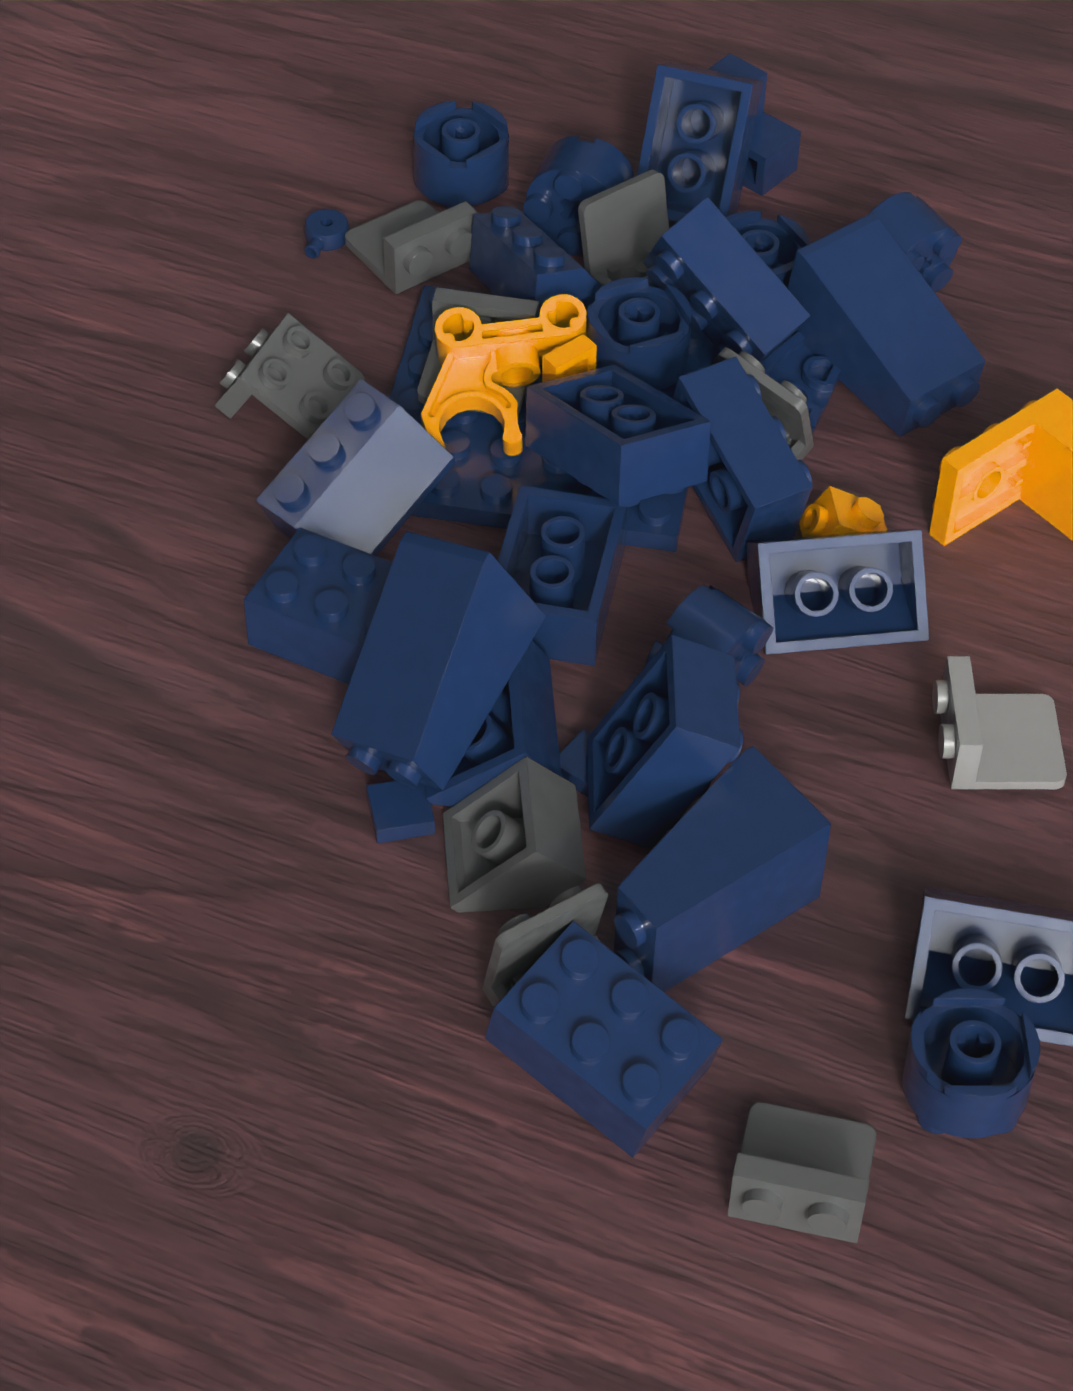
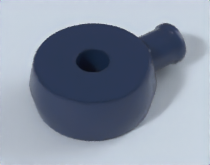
M322 209L311 213L307 217L304 234L308 244L305 246L304 251L309 258H318L321 251H332L345 245V234L350 230L345 215L333 209Z

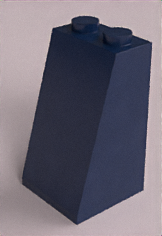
M871 213L797 250L788 290L811 316L791 336L799 331L805 337L804 345L815 356H826L841 370L839 380L898 436L901 437L919 426L921 428L927 427L944 412L955 406L963 407L973 400L980 388L978 382L985 359L877 216Z
M406 531L400 540L331 733L349 751L346 759L358 769L371 775H376L379 769L383 770L399 783L412 789H417L421 783L443 791L542 625L546 615L490 552Z
M754 746L745 750L618 886L616 916L614 918V953L663 992L669 990L820 897L831 822Z

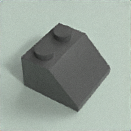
M524 757L443 813L450 908L457 912L543 908L566 890L576 887L587 880L576 786L528 757Z

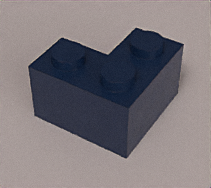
M729 53L708 70L763 81L743 182L744 187L763 196L797 170L801 131L764 112L767 72Z

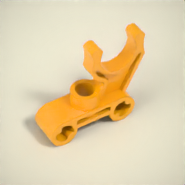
M559 294L550 297L543 303L540 308V317L482 324L479 316L474 311L464 307H454L440 314L435 322L437 357L442 367L421 412L422 427L446 449L441 437V431L446 422L456 414L467 410L484 411L493 415L502 424L504 429V453L509 456L519 455L523 451V440L518 425V402L508 390L501 386L519 387L534 382L541 374L542 356L549 353L555 347L564 345L582 334L587 336V311L584 304L574 296Z

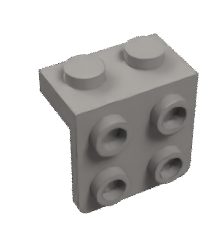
M947 656L943 680H934L932 703L934 714L941 715L942 724H940L938 736L939 755L941 759H947L951 789H1059L1063 787L1067 772L1055 703L1052 697L1046 694H976L970 656Z

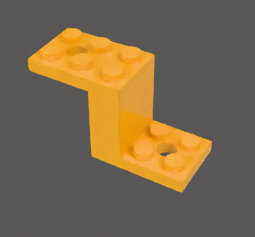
M1057 388L1039 400L1029 401L1019 412L1001 423L990 425L981 435L961 447L956 446L949 450L939 465L940 474L936 497L932 504L933 514L929 535L941 545L946 546L1012 503L1021 500L1073 541V400Z

